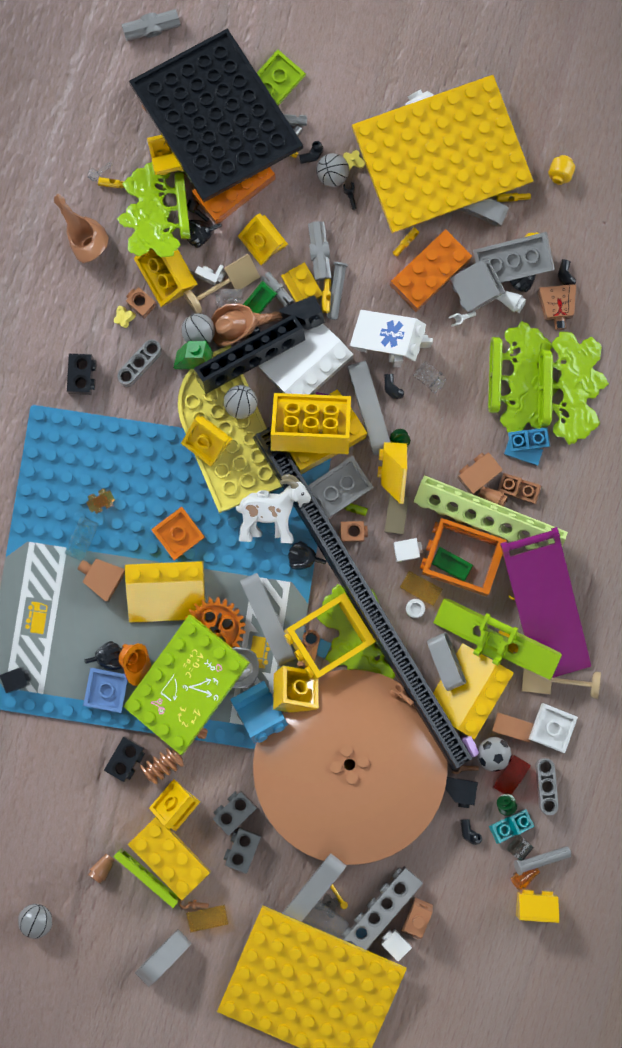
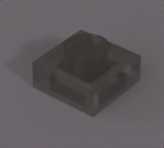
M517 835L506 849L519 861H522L534 847L523 837Z

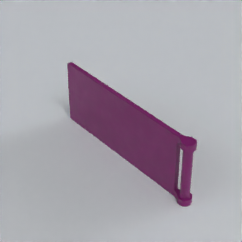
M551 528V531L510 543H500L523 634L562 654L552 678L591 667L558 528ZM554 539L552 544L514 555L509 553L510 550Z

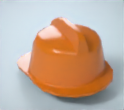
M140 643L135 645L124 644L119 654V663L124 669L128 682L133 686H138L151 668L148 650L145 645Z

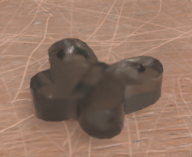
M326 893L323 899L317 902L315 908L318 910L325 909L328 916L333 918L336 915V907L339 905V900L336 898L332 899L331 895Z

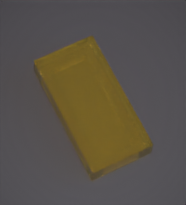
M408 571L400 586L401 589L434 606L443 590L411 571Z
M225 904L186 913L190 933L229 924Z

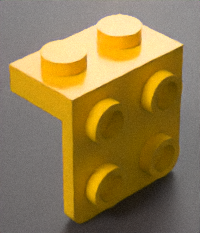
M162 135L147 138L155 175H167L173 171H184Z

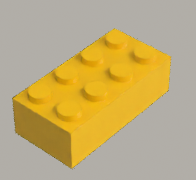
M157 817L127 844L181 900L211 872L171 829L166 828Z

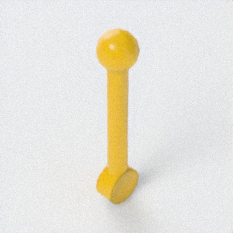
M332 884L330 888L339 900L340 907L346 909L348 907L347 902L343 901Z

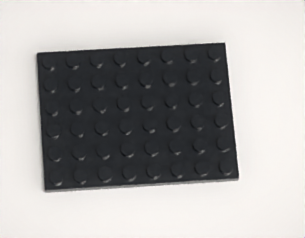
M228 28L129 81L133 91L203 202L212 199L303 149V144Z

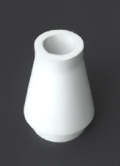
M505 291V294L496 298L510 310L518 313L521 312L526 302L523 295Z

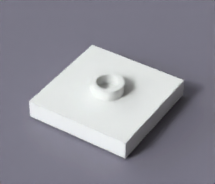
M541 703L529 740L565 753L578 717Z

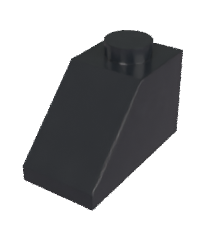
M315 295L279 309L282 320L294 314L303 329L309 330L325 323L323 312Z
M447 777L445 790L453 801L458 803V807L469 808L470 805L475 806L478 782Z

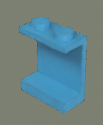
M265 681L230 699L254 744L265 741L273 733L283 731L285 726L288 725L282 712L273 710V696Z

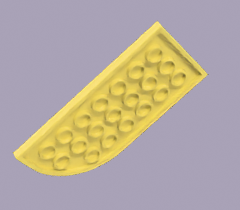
M231 345L214 351L213 357L232 348ZM190 369L182 381L178 395V413L185 434L193 420L199 415L200 417H205L233 439L220 453L212 466H209L194 454L219 514L239 506L241 500L251 493H257L261 490H266L270 493L282 488L253 439L255 434L267 429L258 407L251 416L245 419L231 417L224 407V396L230 388L237 385L249 387L244 375L242 374L205 394L196 379L194 369Z

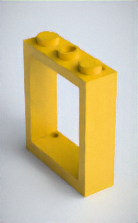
M345 592L284 630V637L287 643L293 645L296 650L294 652L295 656L300 662L303 661L306 666L304 668L305 672L310 678L313 677L314 680L376 642ZM339 604L363 643L319 670L295 630Z

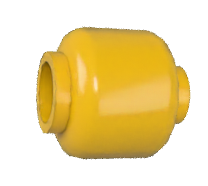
M566 155L555 157L548 170V175L552 182L557 185L569 183L575 171V164Z

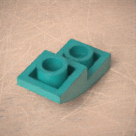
M524 809L490 825L489 828L496 844H499L533 828L534 824L527 809Z

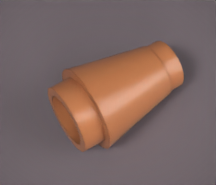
M484 486L478 495L480 498L503 507L508 499L504 492Z
M105 854L89 869L90 873L88 875L101 884L103 880H106L115 860Z

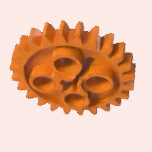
M209 597L208 603H205L203 599L201 600V606L195 603V611L189 609L191 615L209 629L216 625L217 616L219 613H222L217 622L218 630H214L213 633L218 637H223L224 642L230 647H240L237 641L244 640L240 634L246 633L245 630L241 629L246 624L245 622H240L244 617L243 615H237L240 611L239 608L233 610L234 603H230L227 606V599L220 603L219 597L216 598L215 602ZM207 612L214 613V617L211 620L204 619V615ZM225 619L232 620L229 627L222 626V622Z

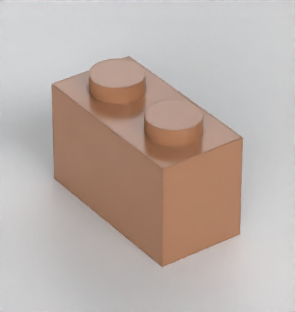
M489 452L485 455L483 453L479 454L474 459L475 463L471 467L467 464L459 471L461 475L458 476V479L470 494L476 493L503 471Z

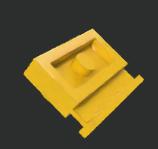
M305 262L281 275L295 303L315 295L316 299L322 297V291Z

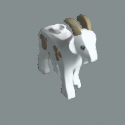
M286 474L282 476L280 484H288L289 486L282 493L271 494L266 490H261L243 498L240 505L236 506V510L243 514L239 541L252 542L253 537L262 536L261 530L257 527L258 521L261 523L274 522L275 538L281 537V543H293L294 539L289 531L288 519L294 501L299 503L300 508L303 503L310 502L311 496L305 486L295 476Z

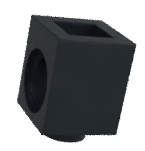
M19 667L0 675L6 693L30 686L29 681L32 680L28 669L25 670L24 667Z

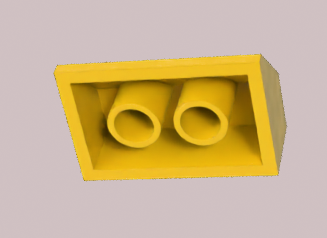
M152 248L142 256L134 257L160 307L184 295V291L192 290L198 285L178 249L170 257H160Z

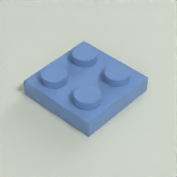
M90 668L83 706L122 713L128 684L125 674Z

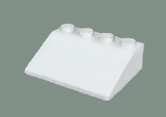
M321 324L309 330L304 329L305 341L262 363L258 367L282 393L312 395L353 358V353L324 324Z

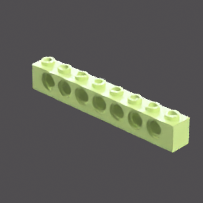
M425 475L414 499V503H417L422 508H430L440 515L450 516L457 522H465L475 529L485 530L491 535L500 536L509 542L551 531V528H555ZM432 495H437L440 500L434 499ZM450 502H455L458 507L452 506ZM468 509L474 510L476 514H471ZM486 517H492L494 521H489ZM504 524H510L512 528H507ZM558 528L563 547L568 532ZM522 531H527L530 535H524ZM548 539V542L534 543L525 546V548L531 550L552 544L554 539Z

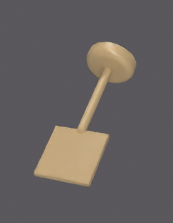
M249 254L226 266L224 269L229 278L196 297L191 290L183 292L195 314L202 312L200 300L231 282L237 292L260 278Z
M524 668L522 691L551 694L553 682L591 687V697L598 699L601 672H594L592 682L560 678L549 680Z

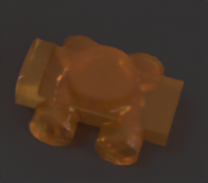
M104 488L98 491L99 496L96 497L95 494L88 496L89 501L86 503L91 513L95 511L98 514L103 511L102 507L108 509L113 506L112 502L115 499L110 490L106 492Z

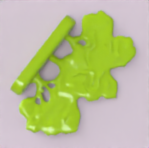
M151 162L147 163L144 168H137L122 183L129 194L139 199L137 204H130L126 209V213H122L117 218L122 226L135 229L132 236L128 238V251L140 257L152 248L160 257L173 256L174 251L180 246V242L172 235L175 228H180L182 239H191L183 172H176L174 174L175 186L171 188L165 182L171 172L167 175H155ZM155 184L163 185V189L166 190L157 189ZM167 193L175 194L177 206L166 207L163 204L164 196ZM178 210L179 223L168 222L167 219L171 211ZM169 228L168 232L163 231L164 229Z
M521 321L517 327L508 328L505 331V339L510 344V348L506 353L502 352L501 338L492 337L490 341L488 411L490 413H498L501 401L506 403L507 410L502 414L500 422L507 428L508 433L522 431L527 423H530L536 429L548 427L540 426L538 423V363L540 351H551L553 346L538 328H530L528 323ZM518 347L521 349V351H520V353H519L518 355H516V356H511V355H510V354H513V353H514V351H513L514 349H516V348H518ZM516 358L518 362L515 363L512 359ZM503 360H510L514 365L512 375H502ZM501 380L507 381L511 389V393L505 396H501ZM553 388V396L558 391L557 388ZM510 401H515L516 404L512 405Z
M560 331L559 337H556L552 342L554 350L558 353V360L553 363V354L550 350H541L539 354L538 423L540 426H549L552 421V411L554 410L559 420L553 426V433L557 437L565 438L568 445L575 444L578 439H585L590 435L591 431L600 425L596 412L586 402L588 398L594 399L599 394V390L604 389L609 383L603 373L593 369V366L600 360L601 344L596 342L593 337H589L579 344L572 332ZM562 360H566V361H567L566 364H560V363H561ZM553 368L561 371L562 375L558 383H553ZM553 388L563 391V400L558 405L552 403ZM559 409H565L569 413V418L563 416L562 411Z
M339 584L333 587L332 594L325 596L322 606L345 592L343 587ZM371 589L372 593L374 594L375 598H376L377 601H378V598H377V596H376L374 590ZM339 604L317 616V619L324 626L339 630V637L333 638L331 643L332 649L325 658L329 663L334 662L363 643ZM374 643L340 664V666H347V670H364L378 673L391 679L395 678L393 670L384 661V655L379 648H375ZM380 655V659L376 661L375 657Z

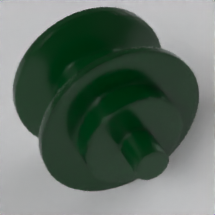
M396 429L390 435L391 443H404L408 447L411 442L407 431L404 429Z
M503 794L497 799L496 804L502 815H512L517 810V803L513 795Z

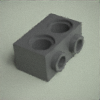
M235 791L227 799L229 803L225 807L220 805L213 812L216 815L213 817V820L228 836L257 809L256 805L242 791L239 793ZM237 800L245 801L246 808L244 810H238L235 807ZM224 813L230 814L232 822L229 824L223 823L221 816Z
M239 828L238 831L234 830L230 840L233 842L232 849H227L223 859L226 860L225 866L247 874L261 835L243 828ZM241 836H248L251 840L250 844L247 846L241 845L239 841ZM235 854L243 856L244 860L241 864L233 862L232 857Z

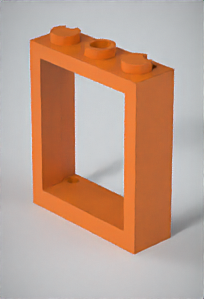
M441 518L439 522L434 524L432 533H435L433 540L429 539L426 548L429 554L427 559L423 557L420 569H423L422 575L487 597L503 554L500 543L507 542V540ZM443 528L496 546L482 587L429 570Z

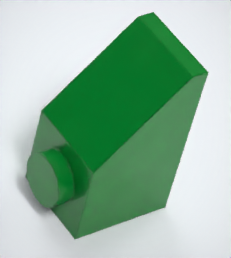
M188 341L177 350L173 368L194 369L212 359L213 351L206 341Z

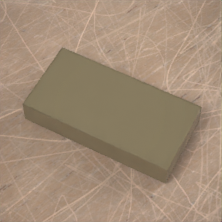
M390 494L384 532L404 534L409 496H405L404 504H400Z

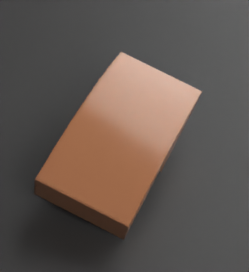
M503 473L498 491L536 504L542 486Z
M497 713L492 731L530 742L529 736L534 724Z

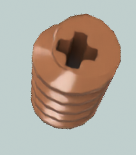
M166 748L167 755L160 752V759L154 756L153 764L146 761L147 768L140 765L149 781L157 784V777L163 780L165 778L164 773L167 775L171 774L170 768L177 771V764L181 767L184 766L181 755L174 749L171 751L169 748Z

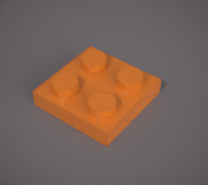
M180 507L151 529L174 561L205 538L183 507Z

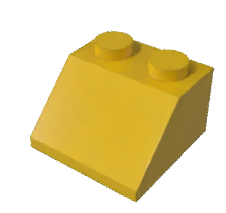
M282 666L274 673L273 710L291 713L317 710L319 708L318 679L310 678L305 669Z
M522 889V892H517V918L525 921L559 923L558 896L553 895V891H542L541 894H536L534 890Z

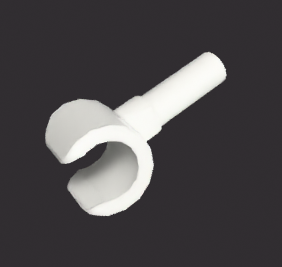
M476 312L451 315L449 319L453 317L456 320V323L451 326H457L463 320L476 316Z

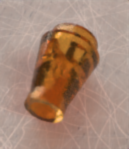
M538 868L523 872L520 876L515 872L510 879L513 885L520 891L525 889L540 874Z

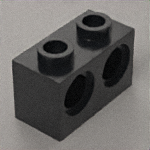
M69 353L68 394L92 395V390H95L96 380L93 379V371H96L97 361L94 360L92 354ZM80 361H87L85 369L78 368ZM81 379L86 380L84 388L77 387V382Z
M124 736L104 771L122 782H125L126 779L130 780L136 771L133 769L136 762L140 763L146 754L143 752L144 747ZM128 746L136 749L134 757L127 756L126 749ZM118 763H123L126 766L124 774H119L116 771Z

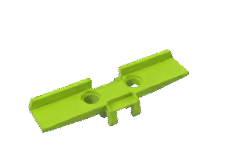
M447 598L443 599L433 622L459 637L478 645L473 654L480 656L482 653L492 658V663L497 666L504 658L551 680L562 657L560 652L519 633V628L506 625L492 618L488 613L483 616ZM488 625L509 634V638L489 629ZM476 626H480L481 636H477L474 633ZM509 644H517L518 652H510Z

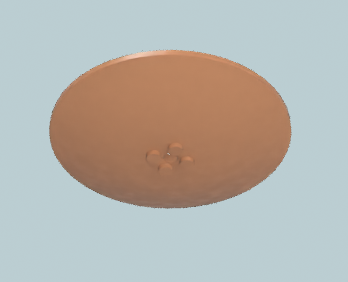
M352 669L327 672L318 678L319 708L317 710L291 713L281 711L288 723L285 729L279 733L269 735L263 742H256L253 758V775L261 807L276 831L287 842L303 853L325 861L331 853L346 865L379 861L396 854L410 845L424 832L434 818L446 787L447 760L414 705H409L401 697L393 698L390 695L391 689L399 692L395 688L397 684H400L399 682L384 675L364 670ZM349 759L355 762V768L350 771L344 768L345 761Z

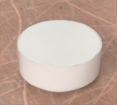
M412 599L406 605V612L412 618H419L425 612V605L419 599Z

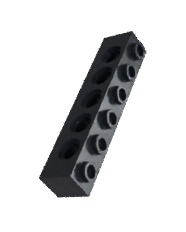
M293 314L195 367L196 379L205 394L305 341L304 329Z

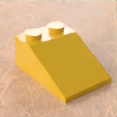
M384 442L383 449L379 450V460H382V466H378L377 477L381 478V486L400 504H404L407 476V444Z

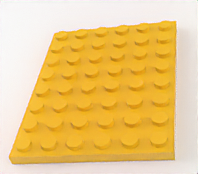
M494 75L374 116L351 126L391 233L533 182Z
M262 905L217 1012L299 1048H372L407 967Z

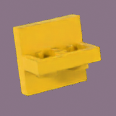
M261 213L255 215L238 235L239 239L260 265L266 263L273 254L288 245L267 216H262Z
M198 415L193 420L181 444L209 466H212L220 453L233 439L205 417Z
M173 779L149 809L169 830L171 828L176 832L199 805L200 800Z

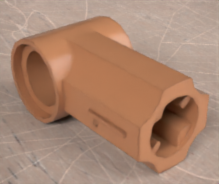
M308 630L303 635L302 644L315 663L320 636L317 631ZM309 634L316 635L317 641L314 644L306 642V637ZM298 660L297 666H301V667H305V668H306V666H305V664L303 663V661L300 662V661Z

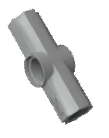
M176 9L160 14L148 13L139 20L122 24L126 41L144 36L148 38L160 35L162 31L181 26Z
M324 222L309 223V248L311 261H313L315 281L331 279L330 251L326 240Z

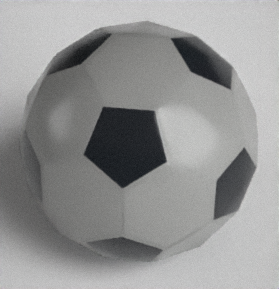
M488 738L478 747V761L488 771H501L511 761V748L501 738Z

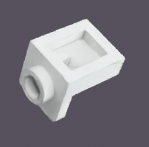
M222 265L219 266L216 274L206 266H203V268L198 266L195 271V277L215 286L218 282L223 281L226 273L223 272L224 266Z

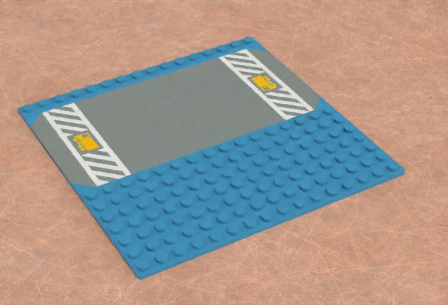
M32 405L29 412L0 587V675L19 667H24L25 670L28 669L32 680L29 681L30 686L6 693L0 679V710L155 734L124 707L122 713L83 706L90 668L125 674L122 667L117 670H109L101 667L97 661L85 664L84 659L95 657V652L109 641L117 643L121 649H123L122 645L124 644L135 645L140 643L146 646L152 667L185 620L129 622L125 575L110 601L106 602L83 583L86 574L77 569L82 560L93 564L95 559L124 569L127 564L203 561L205 603H208L209 597H211L213 602L219 597L220 603L227 599V606L230 603H234L233 610L239 608L240 611L237 615H243L244 618L240 622H245L246 625L241 627V629L245 630L246 633L240 634L244 640L237 641L240 648H248L256 653L259 661V672L254 684L247 688H231L203 728L208 731L206 738L201 739L196 736L194 740L255 749L256 743L254 744L230 699L262 681H265L273 696L274 673L282 666L299 668V666H297V657L293 661L278 666L240 580L258 573L284 631L307 616L315 564L314 562L313 565L302 570L292 569L289 566V550L293 544L302 541L309 545L316 553V542L294 507H292L288 519L289 531L294 539L293 543H281V537L275 538L274 522L261 523L258 521L257 527L261 530L262 536L253 537L252 542L239 541L243 514L239 513L236 507L219 514L194 453L181 444L186 435L181 427ZM331 458L302 474L307 485H310L329 472ZM280 488L270 493L280 494L284 491V489ZM180 507H183L205 538L174 561L151 529ZM207 612L205 620H211L214 617V613ZM222 613L218 614L216 625L214 627H210L212 632L214 630H218L217 622L221 617ZM225 619L222 622V626L229 627L232 620ZM305 625L295 630L301 642L303 640ZM291 644L290 646H291V648H292V650H293V653H294L296 650H295V648L293 647V645ZM129 682L127 684L124 704L137 688V686H133Z

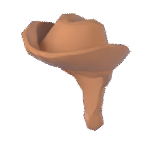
M57 194L54 197V203L60 208L67 222V235L75 257L82 263L96 259L107 248L109 237L105 228L96 220L86 216L82 217L73 212L65 202L64 197Z
M240 303L226 304L216 309L211 318L215 326L213 341L218 346L234 344L250 335L256 327L272 321H280L282 318L281 314L277 311L269 314L253 313L250 307Z

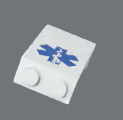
M360 310L350 346L360 352L366 353L367 350L401 355L416 361L422 337L425 334L426 324L416 318Z

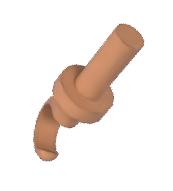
M184 899L179 901L181 909H188L189 907L195 910L196 907L209 908V903H200L197 900L189 901L186 906L181 905Z

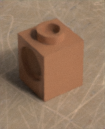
M139 287L136 290L132 289L126 296L128 298L126 300L127 304L144 319L157 306L156 302ZM137 298L145 299V303L142 306L135 305Z
M364 521L340 522L342 542H364V537H368V526H364ZM357 527L360 534L352 537L349 534V529Z

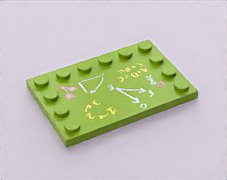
M188 615L123 707L177 753L183 755L250 662L193 615Z

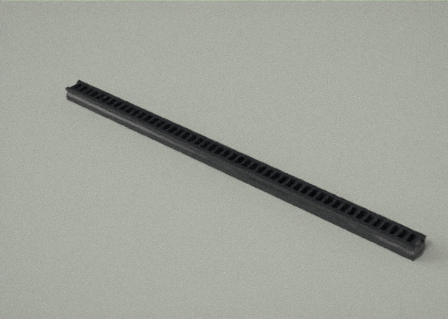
M271 426L255 434L253 439L279 483L283 475H293L305 486L310 494L311 500L309 503H303L300 508L299 503L294 501V508L373 636L406 694L414 702L415 709L452 770L459 768L472 759L471 755L287 451H271ZM281 484L284 490L289 486L288 484Z

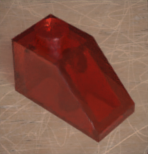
M512 754L510 763L502 770L493 788L503 794L512 795L531 765Z

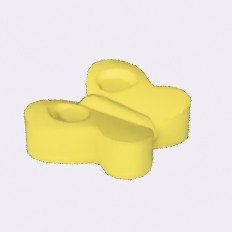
M357 150L353 151L352 154L346 152L343 155L349 165V171L353 166L363 168L365 165L364 160L359 157L360 153Z
M118 306L114 323L127 328L129 322L135 318L136 314L132 311H127L123 306Z

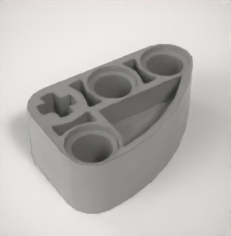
M178 929L141 965L135 974L148 987L151 986L192 943Z

